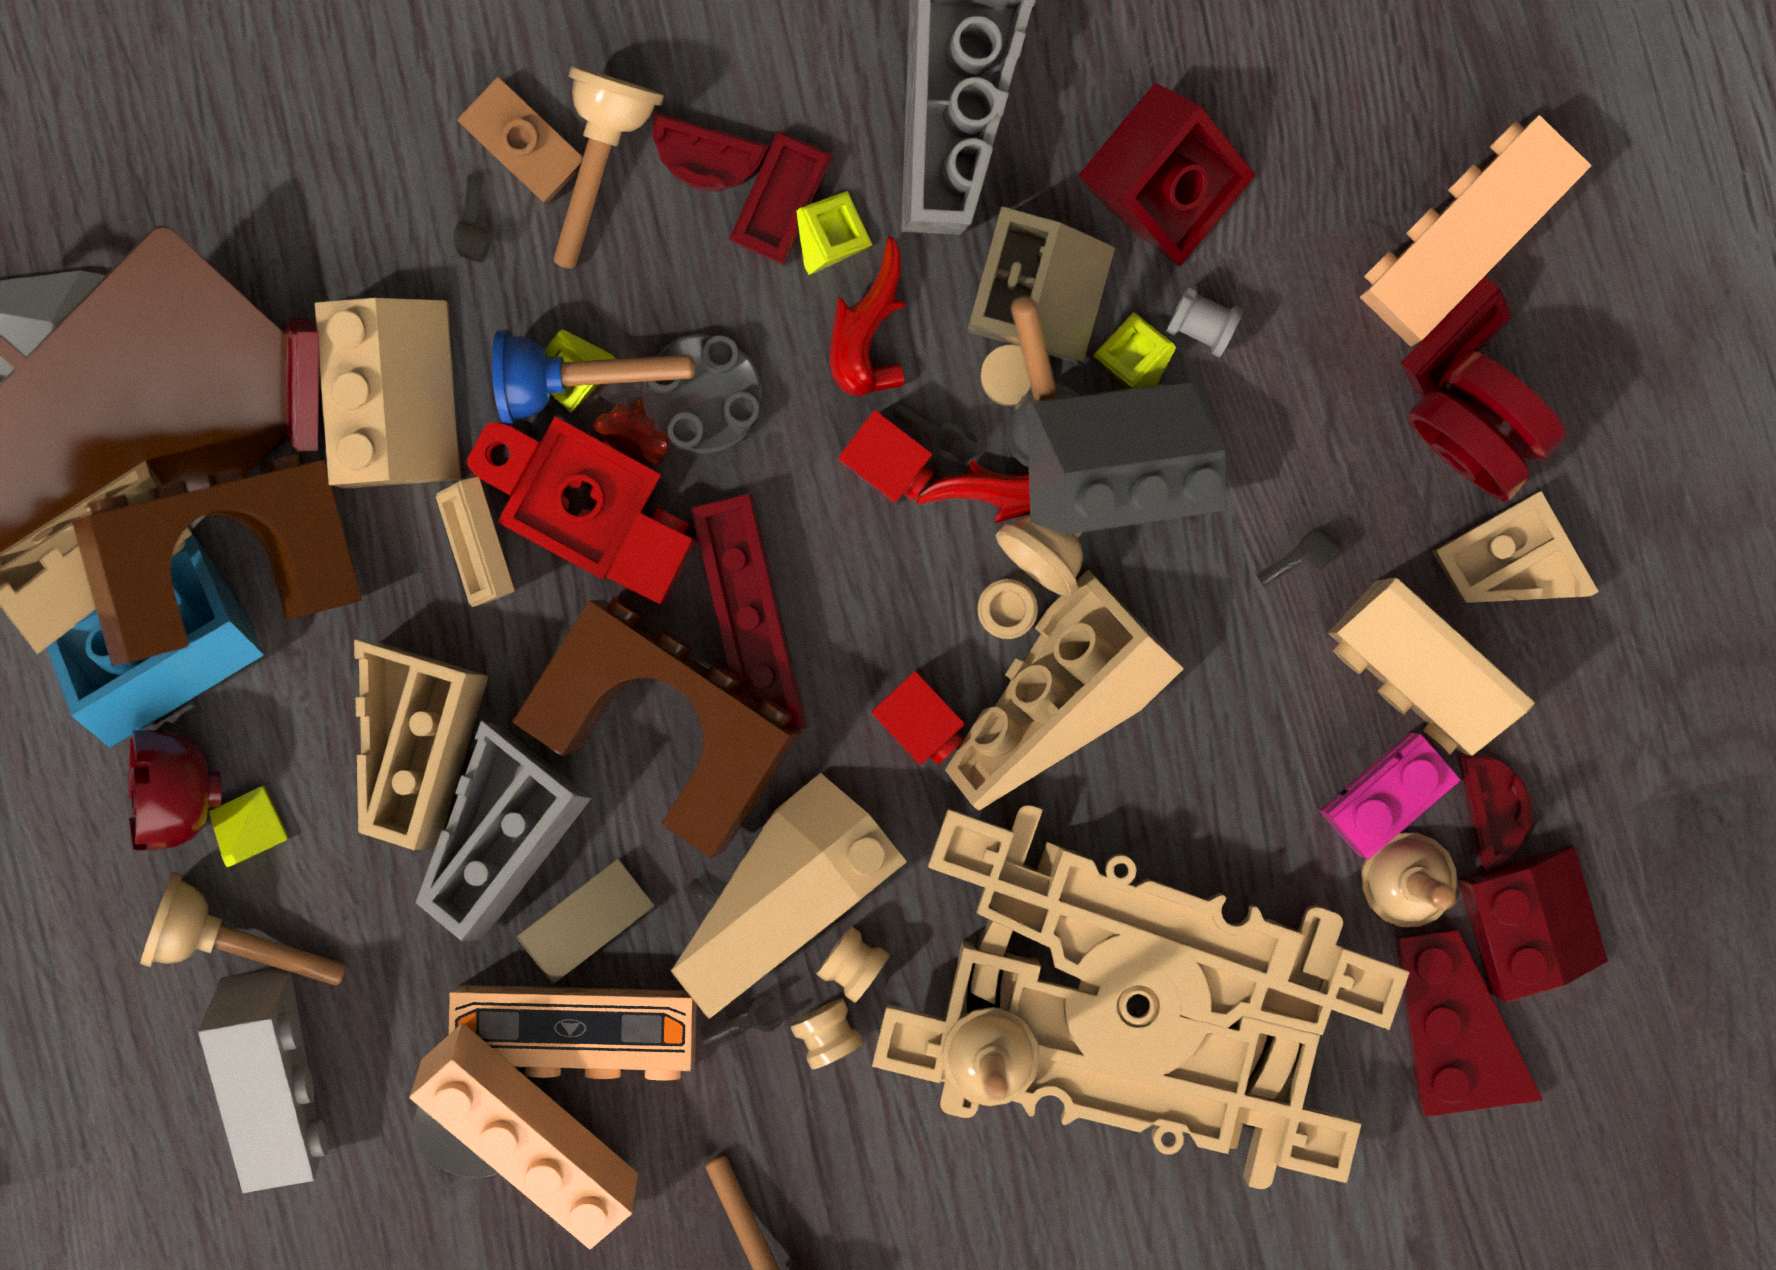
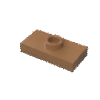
M499 77L457 119L475 139L545 205L579 172L583 157Z

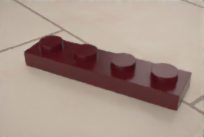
M746 494L691 508L728 668L731 673L743 682L739 690L756 702H759L761 697H766L776 702L792 714L793 717L789 724L798 730L807 728L753 494Z

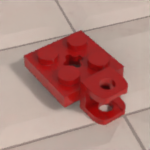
M554 417L541 443L508 425L496 422L488 423L485 425L467 458L468 467L477 477L511 495L497 521L498 523L602 580L606 579L637 513H642L662 477L661 474L557 417ZM505 444L509 448L510 457L504 465L496 466L492 461V452L498 445ZM583 482H587L593 486L590 496L597 501V504L592 512L582 509L578 516L572 515L568 511L571 502L563 496L568 486L578 489Z

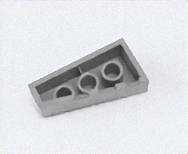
M910 0L901 232L961 235L972 224L992 154L993 142L1000 119L1004 113L1009 95L1008 90L1016 62L1020 57L1031 10L1036 0Z

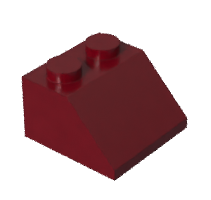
M1154 83L1078 176L1110 212L1173 264L1180 267L1256 174L1199 104Z
M1575 846L1565 847L1503 865L1488 872L1482 871L1457 879L1490 993L1507 1003L1565 986L1608 962Z

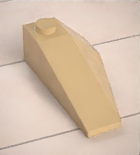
M1089 570L1076 581L1078 586L1069 596L1061 595L1044 612L1035 627L1040 635L1024 661L1015 658L1005 674L1011 681L995 707L982 710L945 769L972 806L979 811L1141 711L1184 669L1150 631Z

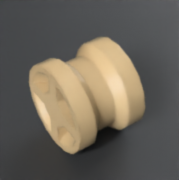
M851 926L829 953L816 975L824 981L834 980L843 986L845 996L855 1003L873 982L890 954L881 947H869L862 941L861 932Z
M843 998L809 1012L790 1025L794 1036L803 1039L809 1050L806 1060L811 1069H817L830 1064L864 1044L860 1031L851 1028L846 1019L848 1008Z

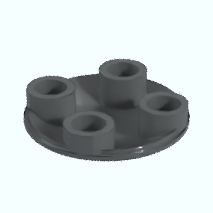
M695 334L679 338L665 346L656 356L689 354L695 361V374L691 379L643 382L642 399L647 418L654 430L665 441L676 448L700 454L725 450L744 438L758 418L762 404V386L758 371L749 356L728 337Z

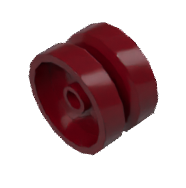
M1466 349L1462 351L1443 373L1449 394L1436 390L1427 391L1406 416L1409 424L1419 437L1456 472L1488 495L1503 502L1510 501L1530 478L1526 461L1523 457L1537 461L1546 460L1567 437L1566 430L1547 404L1519 378L1482 353Z

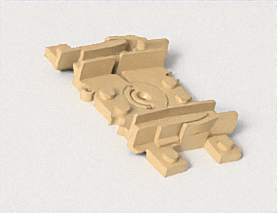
M1030 804L1021 807L1017 812L1011 830L951 809L947 810L928 868L984 887L976 913L989 920L981 933L976 949L974 943L962 941L945 1018L886 1005L872 1067L937 1083L945 1082L940 1099L941 1109L950 1115L962 1118L973 1117L978 1110L979 1104L969 1102L953 1089L944 1073L942 1050L946 1034L959 1018L967 1014L969 976L970 992L995 1005L997 980L1001 969L1003 971L1000 983V1009L1011 1011L1025 1021L1037 1039L1040 1061L1036 1077L1023 1095L1012 1100L1021 1103L1030 1117L1035 1115V1106L1042 1097L1053 1095L1058 1097L1064 1104V1109L1060 1116L1063 1125H1067L1077 1118L1136 1132H1141L1151 1125H1155L1152 1130L1153 1143L1159 1152L1169 1155L1177 1153L1182 1148L1184 1143L1182 1132L1190 1133L1198 1147L1228 1154L1229 1149H1237L1243 1124L1255 1126L1243 1173V1179L1249 1187L1266 1189L1271 1186L1277 1165L1347 1183L1361 1123L1357 1119L1303 1106L1319 1038L1324 1033L1331 1010L1390 1030L1410 973L1409 971L1336 945L1343 927V920L1337 913L1315 903L1305 910L1298 930L1268 918L1264 920L1258 907L1253 904L1249 906L1248 915L1242 922L1231 924L1222 917V906L1226 901V897L1222 893L1204 899L1150 879H1145L1135 885L1129 884L1136 876V866L1132 859L1125 854H1115L1108 858L1104 868L1106 875L1098 872L1092 859L1082 856L1075 850H1069L1046 842L1037 870L1032 869L1031 866L1024 864L1043 811L1039 806ZM1119 863H1123L1127 867V871L1123 876H1116L1114 874V867ZM1012 931L1049 947L1054 966L1081 979L1078 989L1038 979L1041 965L1037 958H1025L1008 953L1005 957L1004 954ZM1136 994L1144 995L1149 1000L1147 1013L1139 1017L1129 1014L1126 1008L1128 999ZM1260 1056H1261L1260 1064L1258 1065L1257 1069L1255 1070L1254 1074L1252 1075L1251 1079H1250L1249 1082H1248V1079H1249L1251 1073L1253 1072V1070L1255 1069V1067H1256V1065H1257V1063H1258V1061H1259V1058H1260ZM1171 1132L1174 1134L1172 1141L1168 1143L1161 1141L1164 1133Z

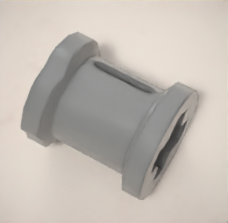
M1189 283L1175 309L1166 332L1173 336L1181 332L1211 347V354L1220 358L1240 321L1244 309L1237 305L1229 309L1198 294V286Z

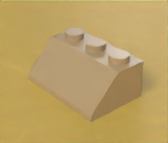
M367 298L316 302L315 311L317 330L319 331V364L329 485L347 489L462 480L448 301Z
M1397 578L1375 580L1328 632L1339 643L1333 649V652L1358 674H1361L1367 668L1383 683L1378 689V693L1400 713L1405 715L1412 709L1428 724L1423 729V734L1448 755L1456 749L1462 754L1473 756L1527 713L1535 704L1534 701Z

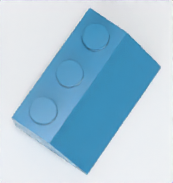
M194 536L186 539L184 548L171 559V580L189 647L112 666L96 609L46 647L71 716L109 748L131 736L133 730H141L264 655L245 610L201 543Z

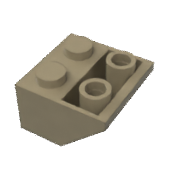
M1001 206L967 333L1020 346L1011 307L1013 302L1019 297H1031L1037 306L1048 355L1083 364L1115 247L1063 223Z

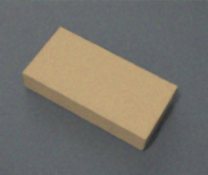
M479 477L459 481L438 492L436 500L469 605L476 607L515 592Z

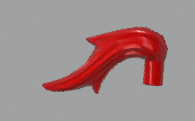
M891 236L887 238L880 270L866 296L850 308L841 297H838L829 355L831 374L839 388L843 389L845 393L858 397L875 391L903 387L904 373L900 364L872 368L869 357L870 343L879 324L891 313L906 306V303L895 298L900 277L901 256L898 244Z
M972 459L970 461L969 473L949 476L933 482L919 493L916 504H925L945 499L984 501L999 508L994 522L1000 523L1030 514L1029 473L1022 475L997 474L984 469Z

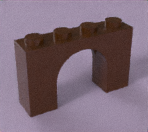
M295 454L265 462L266 474L246 478L244 467H239L208 475L210 487L188 492L187 484L184 480L148 489L151 501L129 506L127 496L124 494L88 503L91 515L73 520L72 524L111 665L129 663L189 647L171 580V559L181 534L192 522L201 516L215 515L235 520L247 527L260 540L271 564L285 620L362 601L332 487L329 485L325 461L321 460L303 465L301 454Z
M612 597L610 602L606 600H589L516 715L513 723L563 756L580 750L612 698L629 683L640 678H650L663 681L675 687L688 698L698 714L703 732V747L694 773L661 824L710 858L725 852L801 734V731L789 724L793 717L792 714L766 697H761L760 701L756 702L741 692L739 688L743 682L727 669L715 663H712L709 669L692 659L689 655L693 648L678 636L666 630H662L658 636L643 626L640 621L644 615L629 603L617 597Z

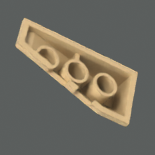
M822 773L818 774L771 813L757 839L732 874V878L671 970L708 1019L845 913L907 862L873 818Z

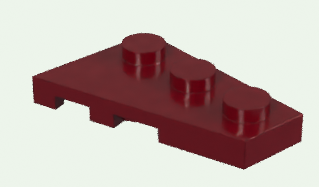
M1455 928L1395 936L1399 967L1410 972L1403 990V998L1420 1114L1423 1117L1543 1101L1460 932Z

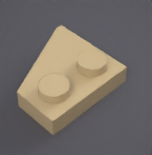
M1542 491L1531 494L1432 551L1461 603L1586 597L1599 592Z

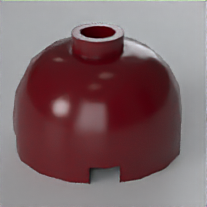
M133 730V738H130L128 799H131L132 815H136V817L129 818L132 851H158L176 848L192 840L205 826L209 807H220V771H208L204 752L193 740L179 733L161 730Z

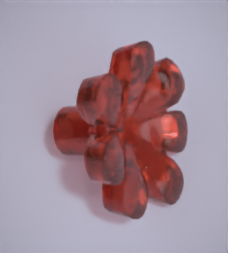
M643 399L637 400L633 409L623 404L615 405L609 414L602 413L593 423V429L596 432L602 433L599 440L614 449L621 446L623 448L621 453L637 462H640L642 454L646 460L653 464L663 462L664 456L668 451L670 438L668 434L654 429L655 421L646 415Z

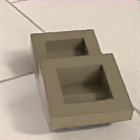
M617 859L516 936V938L551 984H554L648 912L654 905L620 860Z

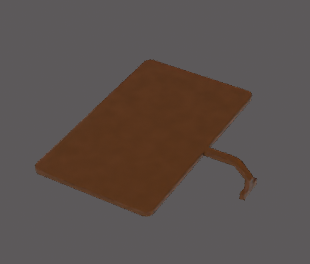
M157 226L153 228L27 356L0 334V356L15 368L0 383V552L145 460L163 485L185 480L189 492L210 487L207 476L214 473L244 467L245 474L247 475L286 435V333L170 227ZM319 365L318 402L322 399L321 377H320V365ZM201 516L189 525L190 529L192 530L205 516Z

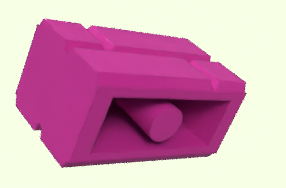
M1409 732L1345 787V795H1335L1319 811L1358 856L1369 860L1461 780L1421 734Z

